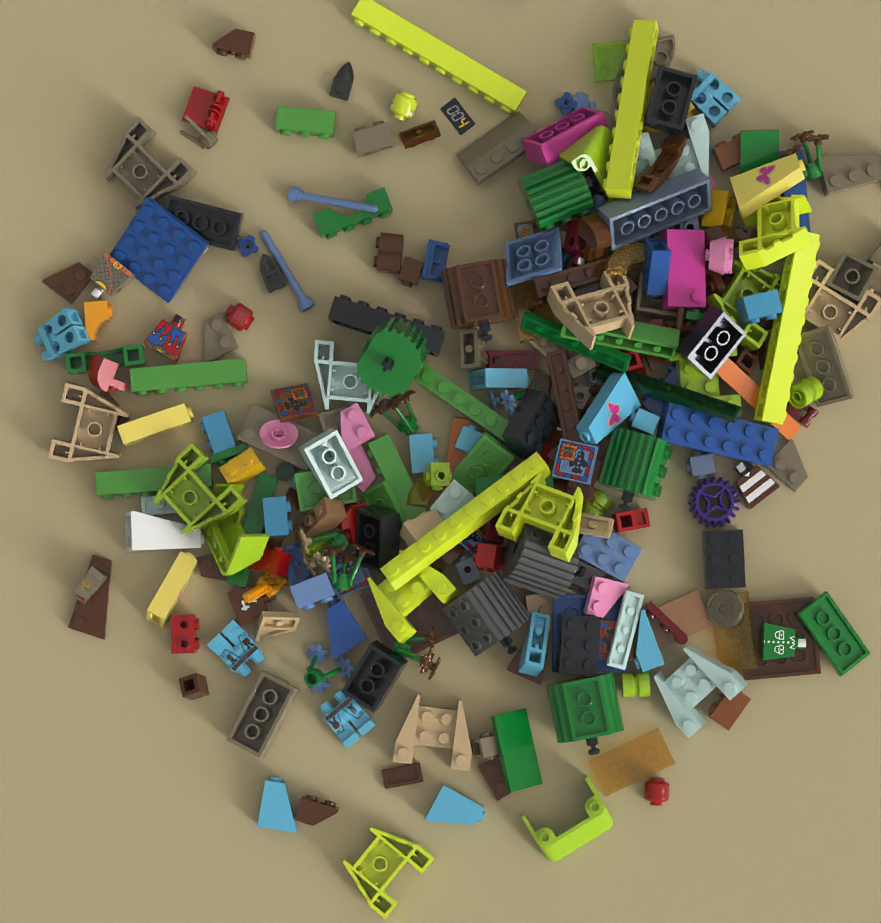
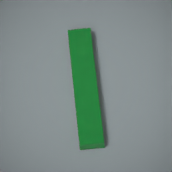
M525 311L523 314L521 329L623 373L627 372L632 356L612 347L594 344L593 349L589 350L581 341L560 337L561 325L528 311Z
M264 473L259 474L243 526L245 534H262L265 525L262 498L273 497L278 481L277 477ZM244 568L233 575H229L227 583L246 588L251 569Z

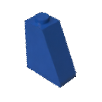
M643 238L642 288L651 297L666 295L671 250L662 238Z
M338 598L329 603L330 608L326 610L331 650L334 659L368 639L345 601H339Z

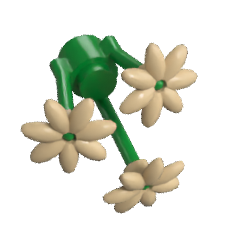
M303 529L300 531L301 545L303 546V551L309 554L307 546L311 545L312 542L332 538L329 541L332 547L343 546L346 548L349 546V542L343 532L338 534L337 531H334L327 535L306 538ZM317 551L313 555L316 561L313 560L311 562L303 556V562L313 576H318L315 572V568L318 565H321L323 571L331 572L329 568L331 565L328 563L331 559L329 551L323 556Z

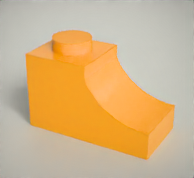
M108 301L84 302L85 328L90 342H97V334L101 326L106 322H111L110 317H113V306Z

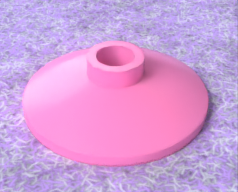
M279 419L271 420L261 427L259 436L265 445L271 448L282 449L293 445L297 441L298 430L291 422L280 423Z

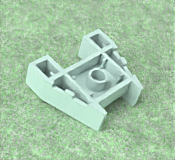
M703 113L686 119L691 138L687 139L683 153L666 181L697 168L709 177L710 133ZM645 132L641 135L638 160L647 159L651 167L662 150L661 148L654 150L650 134Z
M315 340L314 363L325 409L329 410L330 399L367 403V413L370 414L379 392L373 393L372 388L369 390L366 388L367 384L365 382L364 384L360 382L362 378L356 375L358 363L334 361L335 342Z
M691 644L683 649L690 658L668 679L661 671L654 676L675 724L688 738L707 722L694 707L714 688L718 687L731 701L748 685L735 669L724 665L714 657L708 656Z

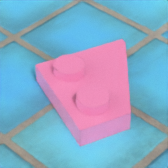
M358 402L340 411L341 438L348 451L375 437Z
M362 444L348 452L363 478V481L355 486L365 492L376 479V476Z
M593 575L583 613L603 618L627 589L628 584Z

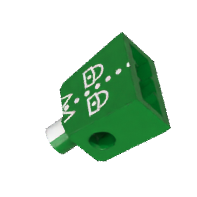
M762 623L761 660L794 657L795 648H806V637H795V629Z

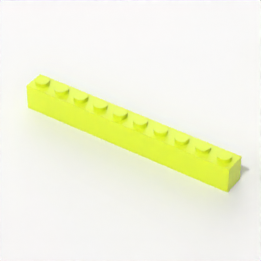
M359 0L351 13L353 23L359 27L365 26L369 28V32L376 37L381 35L386 38L385 41L391 46L395 47L397 45L403 48L402 51L405 54L418 57V61L426 66L430 64L435 67L434 70L443 76L447 74L452 77L451 80L458 85L464 84L468 87V91L475 95L481 94L484 96L483 99L492 105L494 103L501 106L500 109L507 114H515L526 96L527 91L373 0Z
M634 19L633 27L629 28V38L631 39L630 43L626 45L628 57L623 63L625 74L624 77H621L620 81L622 92L618 94L619 110L615 111L616 127L612 128L613 144L609 146V156L611 157L610 161L606 163L607 178L603 180V190H606L608 198L631 199L659 32L656 20Z
M808 232L812 239V244L787 255L785 258L779 289V298L783 312L777 314V318L773 320L754 420L783 425L786 419V406L790 399V386L794 380L793 370L798 360L797 350L802 339V326L805 323L804 314L809 303L808 294L813 283V270L816 267L815 258L820 247V235Z
M535 452L381 567L380 570L394 589L397 590L503 511L508 504L510 505L516 499L520 492H523L530 485V482L540 472L543 473L544 478L551 475L548 465Z

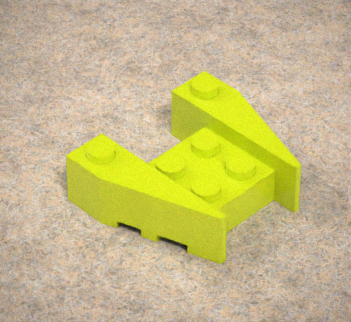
M779 195L747 217H743L739 209V214L746 227L757 225L758 237L739 241V257L746 271L767 266L812 244V239L806 226H799V215L812 212L805 195H791V197H781Z
M540 472L530 482V485L523 492H520L510 505L508 504L503 509L495 527L500 536L517 542L526 523L553 533L554 535L548 545L551 556L570 562L578 545L584 497L580 487H577L572 496L546 486L543 473Z
M430 566L426 567L397 590L394 589L387 578L380 585L372 578H367L386 628L402 644L417 632L406 616L432 593L446 606L461 594L449 578Z
M372 826L369 830L377 836L376 839L355 864L347 858L343 861V864L353 877L369 906L386 919L399 903L385 891L389 883L407 862L423 874L436 857L418 843Z

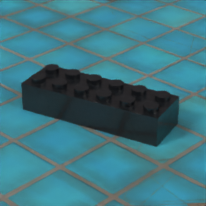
M340 294V297H334L328 315L329 322L371 335L377 325L382 326L384 321H389L391 317H396L395 320L398 321L402 318L404 319L403 322L407 323V321H410V325L414 326L415 324L418 326V331L421 329L423 332L422 337L425 338L426 336L427 338L426 348L430 350L429 355L439 356L445 338V331L442 330V327L434 324L429 327L424 325L422 320L413 318V321L406 319V315L397 312L392 315L385 308L377 306L374 309L367 302L359 300L356 303L350 297Z

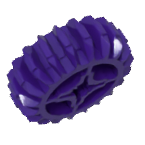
M715 476L711 477V482H709L708 478H705L704 485L698 481L697 485L700 488L698 489L693 486L692 490L696 493L688 495L690 498H694L693 501H688L689 505L694 504V508H690L689 512L696 511V514L692 516L693 519L698 516L701 517L698 523L701 524L705 520V527H709L710 522H712L713 528L717 527V522H719L720 527H723V520L727 523L731 522L728 516L736 517L732 510L739 511V508L734 506V503H740V500H734V497L738 496L739 493L735 492L732 494L731 491L735 489V486L733 485L728 488L727 486L730 482L728 480L722 484V477H719L717 482H715ZM710 486L720 488L714 495L703 492L705 488ZM724 492L729 499L728 508L721 501ZM699 496L706 502V508L703 513L698 503ZM717 497L719 506L714 505L710 508L711 505L709 503L711 502L709 500ZM714 509L725 513L719 518L708 517Z

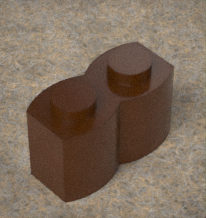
M381 232L380 237L376 238V248L379 249L378 256H374L373 267H377V272L400 274L404 235Z

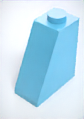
M484 368L469 372L470 391L528 388L529 375L527 374V369Z
M270 776V779L265 780L257 826L296 833L297 824L286 782L281 781L282 778Z
M443 784L425 820L475 825L477 821L481 822L486 812L483 811L484 806Z

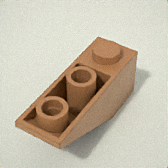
M323 497L293 528L296 543L298 545L302 544L300 539V531L302 529L306 538H314L336 528L347 517L343 501Z

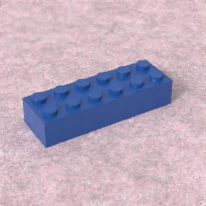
M664 403L656 438L665 440L671 445L766 467L771 466L779 429L740 419L732 423L681 405Z

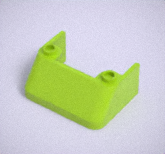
M215 484L213 492L218 497L232 485L242 493L245 485ZM243 506L233 515L201 529L223 576L233 575L259 561L264 554V549L270 537L269 534H245L240 523L241 518L244 516Z
M587 775L583 777L594 794L585 803V810L589 818L558 837L547 827H542L535 831L524 813L520 814L542 852L550 861L562 859L606 832L613 825V818Z

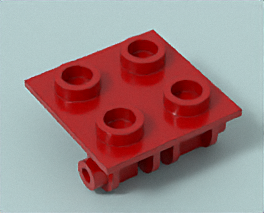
M194 86L182 121L188 122L184 118L185 115H188L198 126L218 133L230 98L225 97L223 91L218 90L217 93H213Z

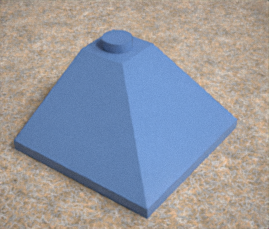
M559 227L505 243L507 286L562 271L561 233Z

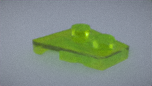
M628 40L594 43L591 45L596 83L615 81L626 51V45L629 43Z

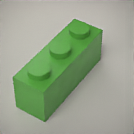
M278 106L276 131L284 136H291V133L299 134V137L310 138V135L318 136V139L329 140V137H334L336 113L335 111Z

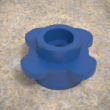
M565 92L564 96L555 100V105L559 106L561 113L567 115L573 108H577L578 105L577 101L572 99L569 92Z
M252 235L237 241L243 257L259 251V247L254 242L255 237Z

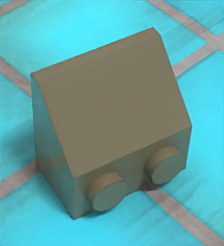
M844 251L826 286L845 298L861 302L879 268Z

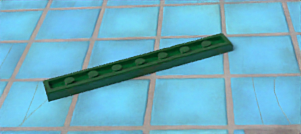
M601 363L594 371V377L607 380L612 373L623 372ZM632 370L625 373L633 390L735 423L742 414L743 407Z

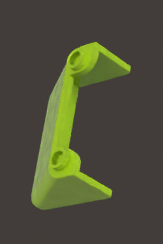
M603 125L596 126L558 156L560 159L570 163L578 171H585L590 167L603 189V180L607 178L608 174L606 173V163L610 161L611 157L609 156V146L613 144L612 134L607 127ZM608 198L609 201H607L604 205H607L622 198Z

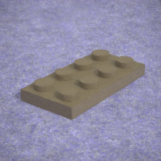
M831 324L801 332L802 339L800 345H798V352L806 376L817 378L823 386L822 397L815 401L817 407L852 399L854 393Z

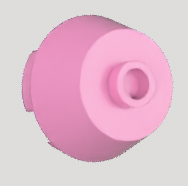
M723 237L710 241V249H706L705 261H709V270L724 275V273L732 274L734 239Z

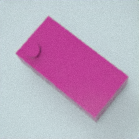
M582 106L521 141L528 161L550 166L561 160L558 156L561 152L596 126L603 125L608 128L603 111Z
M667 229L661 233V238L670 248L671 258L666 295H662V310H677V308L701 310L706 307L704 230Z

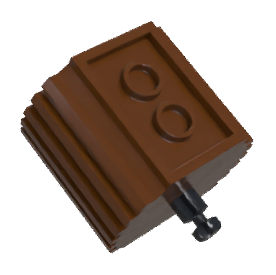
M490 259L456 265L441 271L451 329L458 330L479 326V331L484 334L481 340L489 341L492 340V335L488 334L491 331L490 324L517 318L512 285L507 286L506 259Z

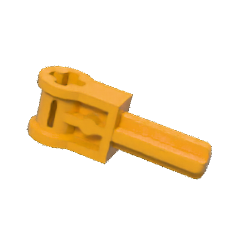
M266 573L259 578L256 583L257 586L243 594V601L251 603L264 594L271 597L277 592L282 591L290 581L283 576Z

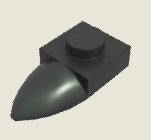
M350 62L343 65L336 76H334L329 96L348 101L354 80L353 68Z
M262 254L260 271L268 292L271 293L286 287L287 285L277 263L270 256Z

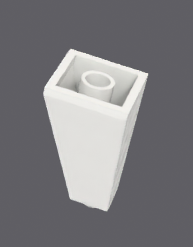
M136 511L125 513L126 551L201 548V544L204 543V535L201 533V529L188 536L183 535L181 531L188 525Z

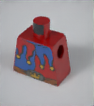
M175 314L171 323L162 319L144 340L143 344L177 363L187 337V333L181 330L186 319Z

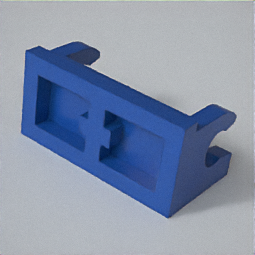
M429 239L422 279L443 283L441 271L445 270L450 247L448 243Z
M293 544L285 547L284 552L291 554L287 573L291 586L311 579L310 571L303 562L304 555L300 545Z

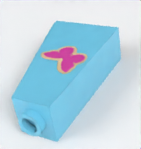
M612 373L608 377L577 425L576 429L584 444H597L641 406L625 373Z

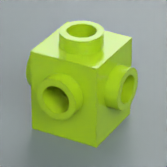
M430 462L425 464L423 481L426 483V487H432L433 491H442L443 487L450 486L452 481L450 463Z

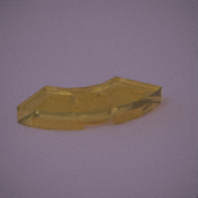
M644 242L629 243L618 248L610 257L607 265V274L626 275L630 265L636 262H644Z
M421 477L411 487L407 505L424 508L427 506L428 499L433 493L442 491H433L432 487H426V483L423 481V477Z

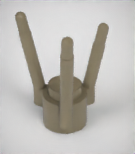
M188 115L184 116L201 134L198 137L200 141L184 131H180V134L198 144L202 149L206 148L209 150L219 140L216 137L218 134L209 129L208 131H203Z

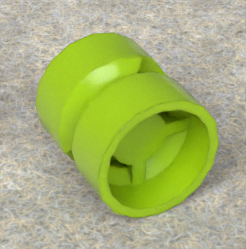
M809 376L790 386L789 403L793 407L801 409L820 399L823 395L821 382L817 378Z
M594 488L596 500L583 503L582 513L603 517V511H608L614 502L600 490Z
M632 672L621 673L622 697L630 698L634 697L635 694L639 697L650 696L649 672H637L636 675H633Z

